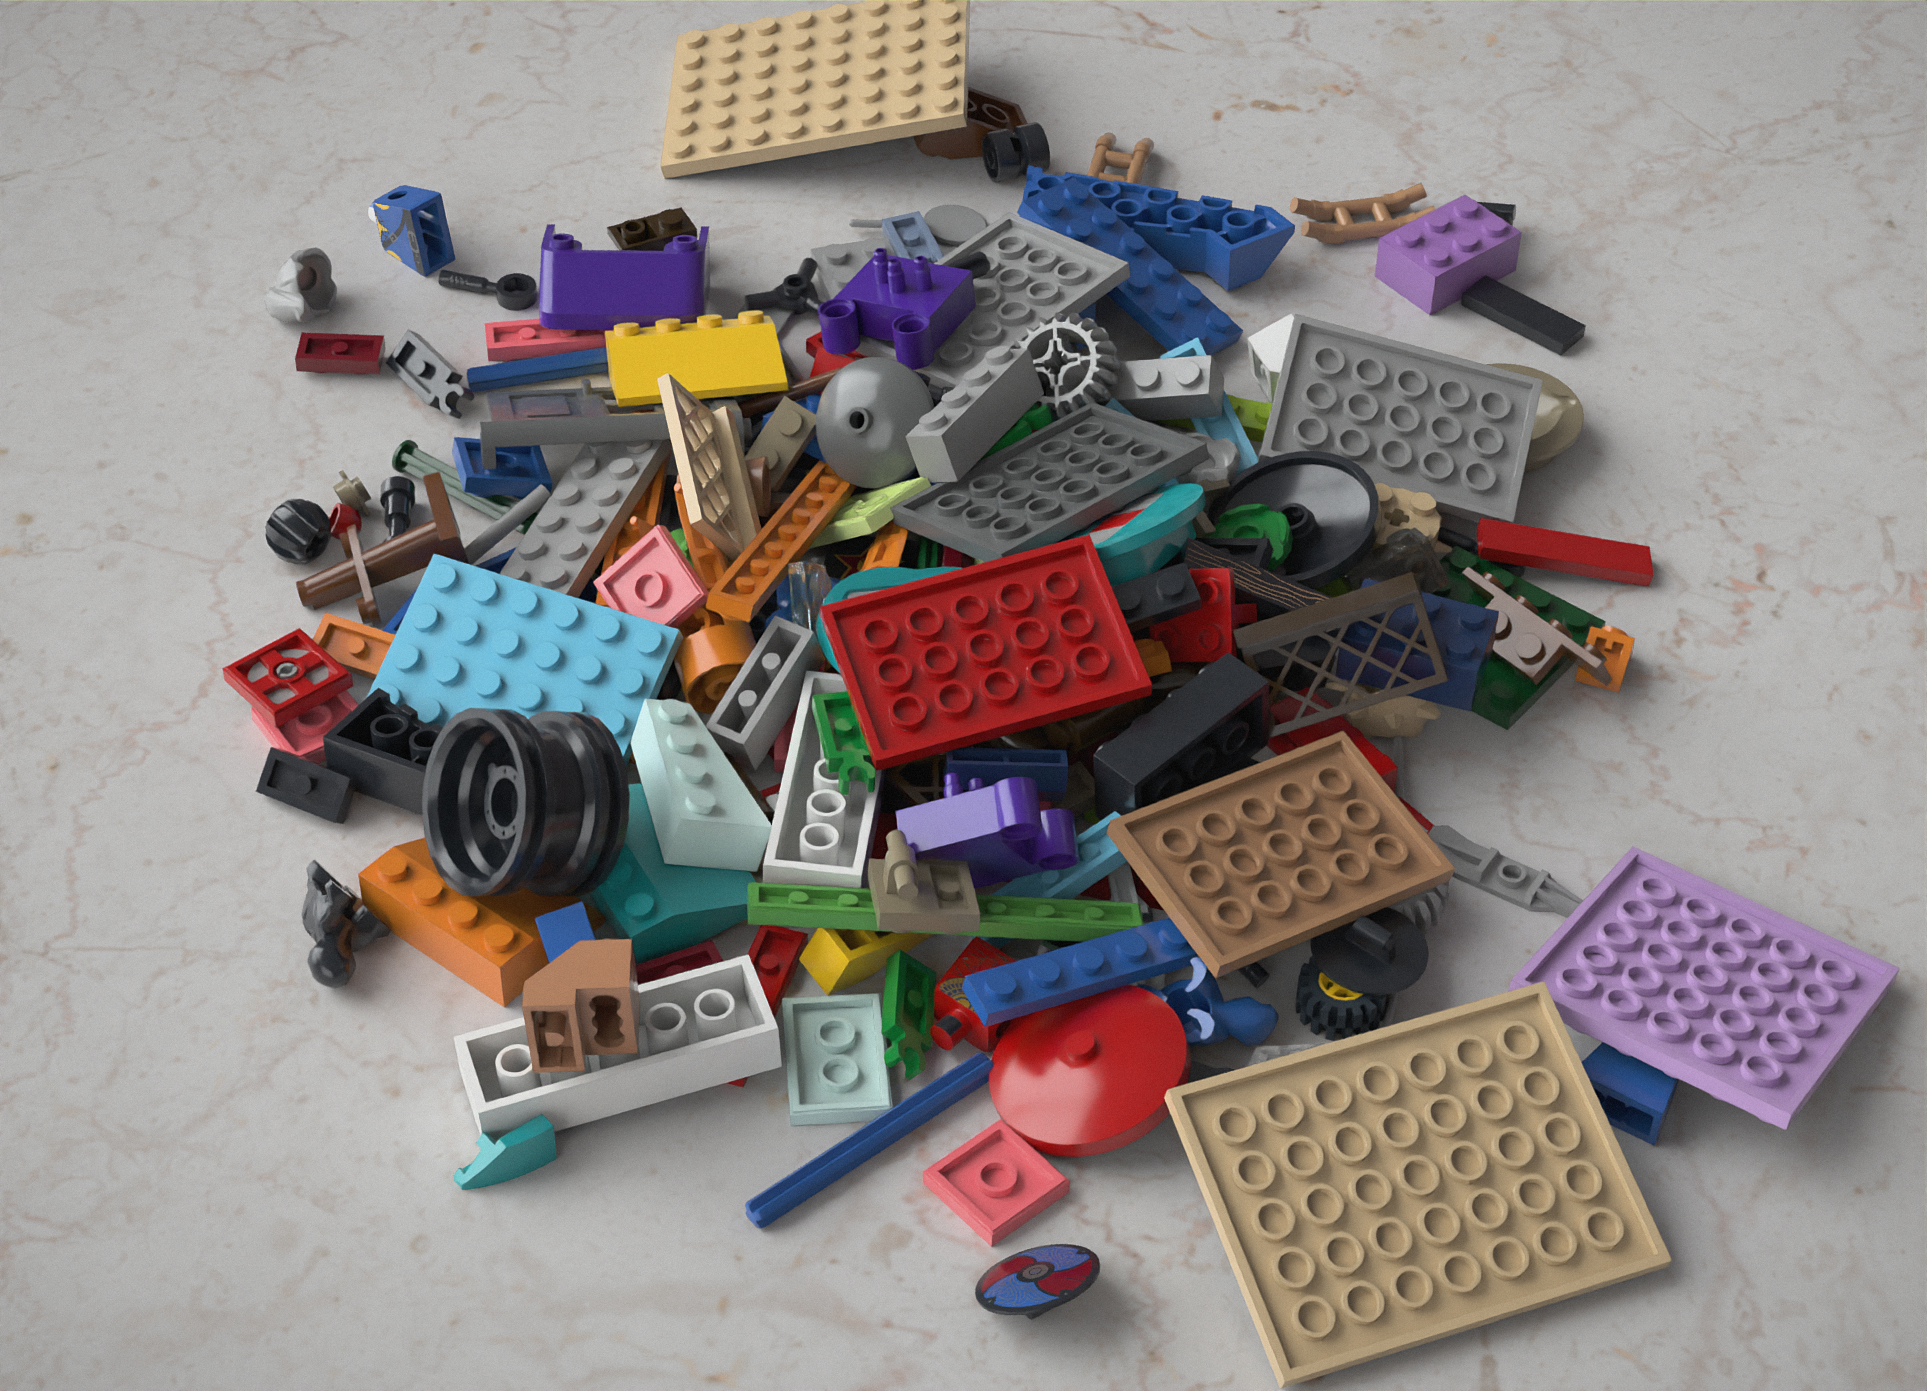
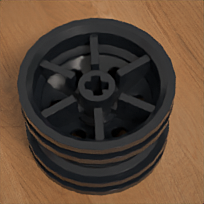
M468 708L457 713L443 727L433 745L423 783L422 816L424 834L430 857L439 875L450 888L462 895L508 896L520 891L523 887L537 895L581 896L594 891L607 879L615 867L627 832L630 792L627 769L621 749L612 732L600 719L586 712L543 711L531 716L529 719L512 709Z

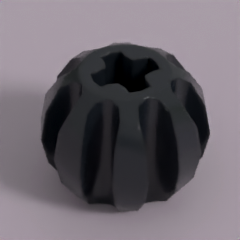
M289 499L272 512L265 526V536L271 550L278 558L294 564H308L325 551L332 537V526L327 514L318 504L304 499Z

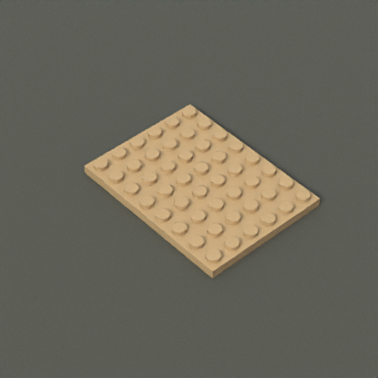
M866 0L865 2L849 5L836 4L826 9L810 12L802 10L792 15L776 18L763 17L754 22L738 25L730 23L710 30H691L685 34L677 35L660 164L664 179L967 127L970 0Z
M1545 982L1168 1089L1164 1097L1280 1389L1666 1268L1672 1261Z

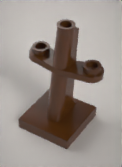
M440 471L422 476L434 517L433 520L366 551L363 549L356 525L353 524L347 527L346 533L339 534L347 560L296 582L303 607L312 605L314 610L363 592L364 597L356 599L363 624L372 622L373 626L382 623L373 587L428 567L433 554L469 564L460 537L459 526Z

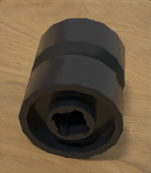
M1034 122L1016 126L1012 133L1008 129H1001L983 134L981 143L983 162L987 174L993 182L1015 179L1018 177L1019 171L1027 176L1028 166L1043 168V172L1049 169V144L1044 129L1039 123Z

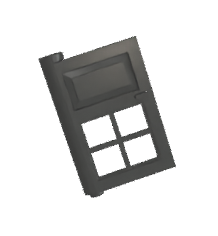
M589 379L581 380L582 388L486 392L492 422H480L483 469H496L495 447L671 439L663 403L618 407L617 403L605 404L604 400H616L612 387L591 388ZM726 396L699 400L704 406L709 407L711 412L726 406L734 413L745 457L744 444H751L752 442L750 418L742 417L741 409L734 397ZM654 410V412L651 413H609L614 411Z

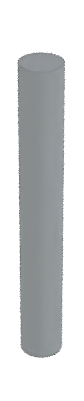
M540 484L467 545L465 551L469 565L474 564L543 506L551 496L550 492Z

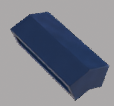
M968 747L947 751L943 770V789L945 787L944 777L948 773H957L960 776V783L964 793L969 791L968 783L972 778H981L984 781V787H989L1004 779L1026 777L1036 781L1039 801L1063 802L1068 777L1066 750Z

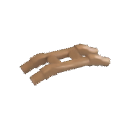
M1108 132L1100 136L1095 145V152L1087 176L1098 177L1100 180L1112 182L1116 180L1140 185L1146 164L1154 149V142L1150 138H1143L1135 145L1133 154L1113 151L1117 141L1113 133ZM1106 166L1129 169L1127 176L1104 173Z
M1422 183L1405 190L1401 189L1395 193L1384 194V196L1338 202L1309 201L1294 197L1290 203V211L1292 213L1304 215L1308 219L1316 221L1336 219L1338 224L1334 225L1304 221L1301 226L1302 236L1314 238L1319 242L1327 244H1340L1343 241L1382 237L1434 211L1435 208L1430 206L1417 213L1413 212L1406 216L1396 217V219L1392 218L1390 213L1402 211L1410 207V204L1427 197ZM1372 213L1376 220L1375 222L1355 224L1352 216Z

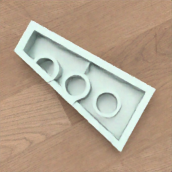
M645 699L630 743L664 863L757 872L769 840L772 825L690 703L674 699Z

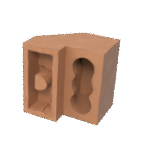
M632 939L578 941L524 982L522 1010L533 1073L584 1072L586 1055L638 1054L641 1005Z

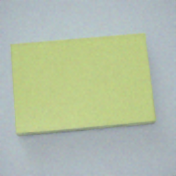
M920 477L852 495L808 549L875 532L894 519L891 507L931 487L928 478Z

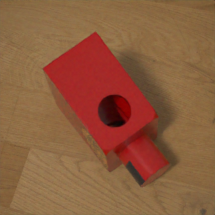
M978 936L971 940L935 988L934 1017L937 1023L930 1028V1034L934 1042L947 1051L952 1050L964 1039L982 1052H993L1005 1031L1017 1019L1014 1018L985 1027L962 990L965 976L1016 962Z

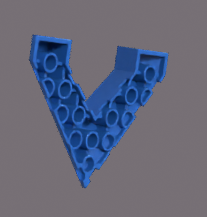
M1028 166L1027 182L1026 187H1024L1022 201L1074 177L1079 183L1086 186L1089 192L1100 202L1111 209L1131 230L1140 235L1161 257L1169 261L1175 269L1205 272L1227 291L1260 279L1295 233V225L1268 206L1256 204L1254 211L1232 207V200L1202 195L1199 201L1178 198V191L1116 180L1114 182L1100 180L1098 177L1065 172L1062 176L1046 175L1043 173V168ZM1092 303L1082 312L1078 313V315L1083 320L1088 317L1095 322L1096 303ZM1076 343L1078 350L1087 347L1085 344Z

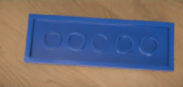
M1074 177L1022 201L1017 211L1022 218L1129 263L1130 277L1106 294L1168 351L1198 337L1206 355L1212 356L1238 342L1243 330L1225 312L1221 311L1202 294L1199 288L1192 285L1169 261L1161 257L1140 235L1131 230L1111 209L1100 202L1089 192L1086 186L1079 183Z

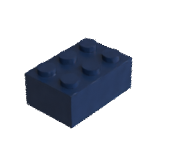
M1365 578L1361 588L1380 582ZM1422 592L1421 594L1449 681L1407 694L1406 696L1471 712L1493 651L1499 611ZM1414 604L1396 609L1387 628L1411 639L1419 623ZM1386 613L1369 619L1381 624ZM1364 621L1353 623L1350 625L1342 642L1366 653L1378 629ZM1384 632L1371 657L1395 669L1408 644ZM1421 632L1416 643L1428 648L1423 632ZM1339 647L1336 676L1351 681L1363 658ZM1413 647L1401 672L1416 680L1436 675L1430 655ZM1368 662L1358 683L1384 690L1392 673ZM1398 677L1393 688L1410 682Z

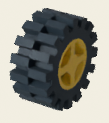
M1311 956L1309 964L1304 962L1300 970L1295 1009L1296 1014L1300 1013V1021L1304 1026L1311 1023L1310 1032L1318 1035L1321 1030H1325V1039L1334 1041L1335 1034H1342V1039L1352 1037L1353 1033L1359 1035L1368 1032V1029L1371 1031L1376 1030L1379 1027V1021L1383 1020L1387 995H1366L1341 987L1330 980L1319 969L1313 956Z

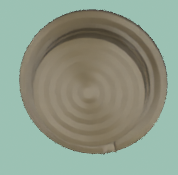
M1506 363L1486 364L1543 380L1524 473L1533 472L1545 467L1556 455L1564 452L1575 443L1582 431L1584 413L1578 397L1566 384L1552 375L1535 368Z

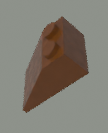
M968 87L967 127L915 135L913 138L916 147L923 154L930 157L939 155L950 160L981 157L983 134L1001 129H1008L1012 133L1016 126L1028 123L1019 104Z

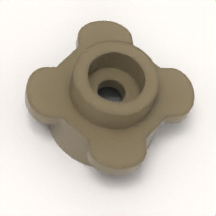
M343 470L340 471L339 474L343 480L333 486L342 504L350 506L358 512L363 510L366 516H369L371 513L365 502L370 500L371 496L358 477L350 481Z

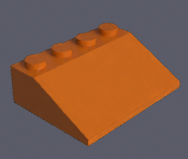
M426 838L393 846L358 874L362 904L392 929V933L503 1007L507 1006L523 992L524 982L549 964L535 918L583 902L576 896L537 895L525 887L508 896L462 895L450 888L439 875L430 857ZM583 902L595 932L606 923V917Z

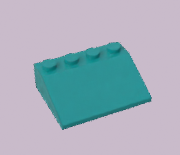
M642 783L629 784V821L623 848L615 867L607 879L594 891L589 892L602 914L605 915L607 922L619 939H632L635 965L695 946L747 919L748 883L756 881L750 872L746 870L665 864Z

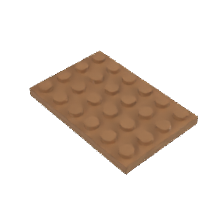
M1344 731L1110 820L1106 832L1215 978L1357 920L1361 915H1369L1448 882L1455 871L1454 866Z

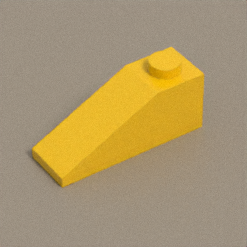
M817 928L799 960L824 993L829 996L864 981L885 967L887 958L899 949L906 953L933 934Z

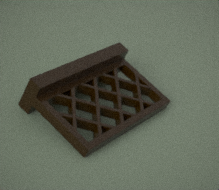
M1410 572L1233 630L1238 648L1242 651L1246 665L1258 674H1260L1255 655L1273 649L1289 658L1277 682L1263 676L1269 681V685L1274 687L1269 695V738L1449 681L1421 594L1422 589L1417 574ZM1414 604L1419 623L1411 639L1387 628L1396 609ZM1386 613L1381 624L1369 619ZM1359 621H1364L1378 629L1366 653L1342 642L1350 625ZM1342 627L1336 638L1325 633ZM1384 632L1408 644L1395 669L1371 657ZM1421 632H1423L1428 648L1416 643ZM1316 635L1333 643L1321 668L1298 657L1305 640ZM1297 642L1292 653L1281 648L1282 646ZM1339 647L1363 658L1350 683L1327 672ZM1413 647L1430 655L1436 675L1416 680L1401 672ZM1295 661L1318 673L1306 697L1283 686ZM1368 662L1392 673L1383 692L1372 695L1356 686ZM1324 676L1347 688L1339 706L1327 709L1312 701ZM1398 677L1410 682L1393 688ZM1279 691L1303 702L1294 720L1276 725L1271 706ZM1353 691L1364 696V698L1348 703ZM1308 706L1320 711L1303 717Z

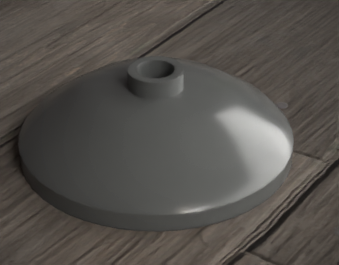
M884 357L859 359L837 372L824 389L816 413L817 441L821 453L830 468L845 481L866 488H883L900 483L911 476L917 470L905 436L919 424V419L923 415L934 409L933 400L926 384L909 366L894 359ZM860 414H863L865 422L864 425L861 428H859L858 417Z

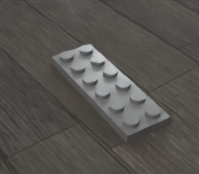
M670 440L585 443L499 574L578 598L672 449Z

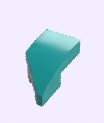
M540 1114L499 1138L497 1142L488 1133L483 1132L476 1141V1144L480 1147V1152L471 1164L464 1168H458L453 1178L462 1190H470L503 1183L549 1164L557 1159L554 1126L543 1114Z

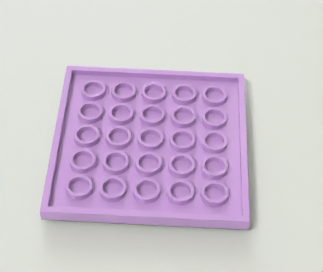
M1632 847L1510 982L1508 992L1545 982L1563 1023L1570 1026L1576 1032L1587 1034L1616 1048L1624 1055L1633 1056L1662 1070L1670 1077L1680 1079L1709 1093L1715 1099L1726 1101L1755 1115L1763 1122L1774 1124L1787 1130L1894 985L1900 968L1636 847Z

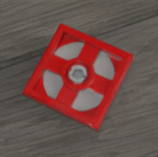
M300 628L222 668L224 680L275 728L353 687L352 674Z

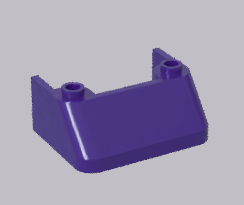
M547 224L541 244L539 322L541 326L558 330H614V325L620 323H638L639 328L655 327V322L662 319H680L681 324L696 323L697 317L706 315L710 292L709 226H701L699 240L695 236L679 235L673 238V242L665 245L664 251L583 250L582 243L574 240V236L565 233L556 234L555 224Z

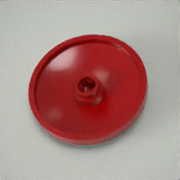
M1127 984L1018 1017L1005 1031L995 1048L991 1059L994 1065L989 1073V1089L1000 1119L1035 1150L1066 1157L1103 1154L1140 1139L1157 1127L1170 1114L1164 1097L1168 1089L1188 1083L1191 1070L1190 1046L1180 1019L1164 1000L1150 991Z

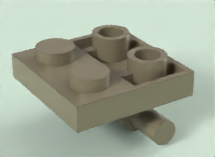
M893 830L888 833L886 837L888 851L885 859H869L867 874L878 930H890L895 933H908L911 931H940L945 934H957L962 931L978 932L981 914L967 861L916 860L915 852L908 846L906 835L903 831Z

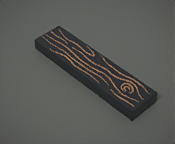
M1187 537L1181 547L1179 564L1185 562L1188 569L1232 568L1234 570L1235 602L1240 604H1256L1257 611L1271 617L1333 598ZM1342 627L1325 633L1336 638Z

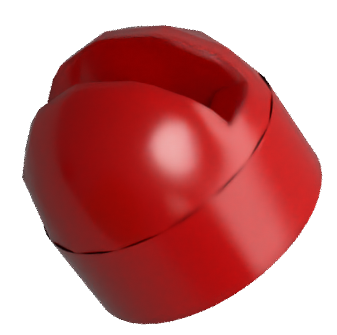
M337 503L329 516L332 526V538L340 540L339 534L346 533L347 527L353 524L356 525L358 533H360L362 519L358 511L350 506Z

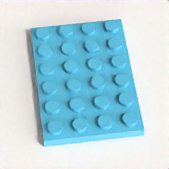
M433 554L367 697L379 687L390 694V701L395 705L401 706L405 703L417 711L418 719L429 726L437 723L442 727L457 713L468 708L512 709L528 719L543 711L586 712L600 719L612 732L621 749L625 766H627L633 751L630 742L644 700H656L683 639V635L676 628Z

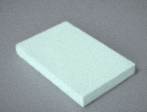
M881 993L782 998L791 1126L870 1122L893 1108L889 1067L886 1066L884 1061V1054L887 1050L886 1037L881 1034L883 1014Z

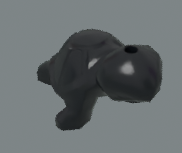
M313 860L306 868L308 891L301 913L305 930L317 943L311 949L307 963L313 978L318 983L335 989L345 986L353 976L356 968L353 953L367 946L375 939L387 937L392 929L364 905L355 912L353 906L360 899L359 895L347 885L343 887L319 862Z

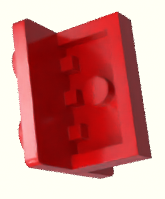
M1232 568L1188 569L1201 597L1202 609L1149 626L1150 639L1154 640V642L1162 641L1168 652L1170 662H1216L1228 652L1236 657V639L1233 630L1239 629L1240 623L1257 622V605L1235 604L1234 570Z

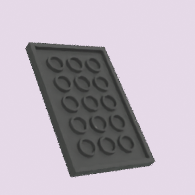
M1091 402L980 460L958 482H938L890 508L894 516L893 523L983 562L996 560L1055 544L1074 532L1089 528L1092 522L1103 516L1124 509L1127 503L1136 498L1157 491L1160 485L1169 480L1190 473L1193 467L1209 459L1207 443Z

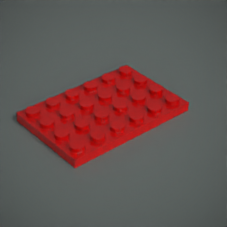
M1090 534L820 606L822 623L876 771L1150 696L1152 692V683Z

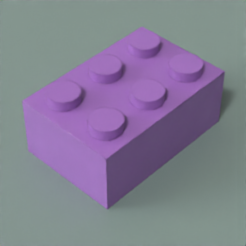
M1463 195L1380 237L1375 277L1421 310L1432 315L1461 300L1462 293L1485 275L1497 281L1516 271L1522 232L1467 195Z

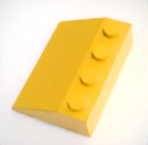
M762 311L741 312L738 314V319L722 320L721 315H703L697 317L696 323L681 324L680 319H662L655 322V327L639 328L638 323H620L614 325L613 331H605L609 380L618 407L662 403L657 378L667 373L674 377L697 399L788 390V382L775 324L770 315L763 316Z

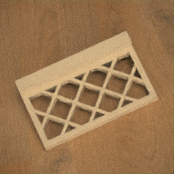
M667 373L657 378L690 525L724 552L731 566L761 530L734 413L726 406L711 412L674 377Z

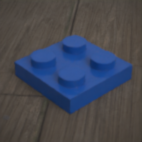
M454 437L452 455L464 492L482 498L493 495H507L522 500L541 484L551 494L553 483L540 445L495 447L496 469H483L480 439Z

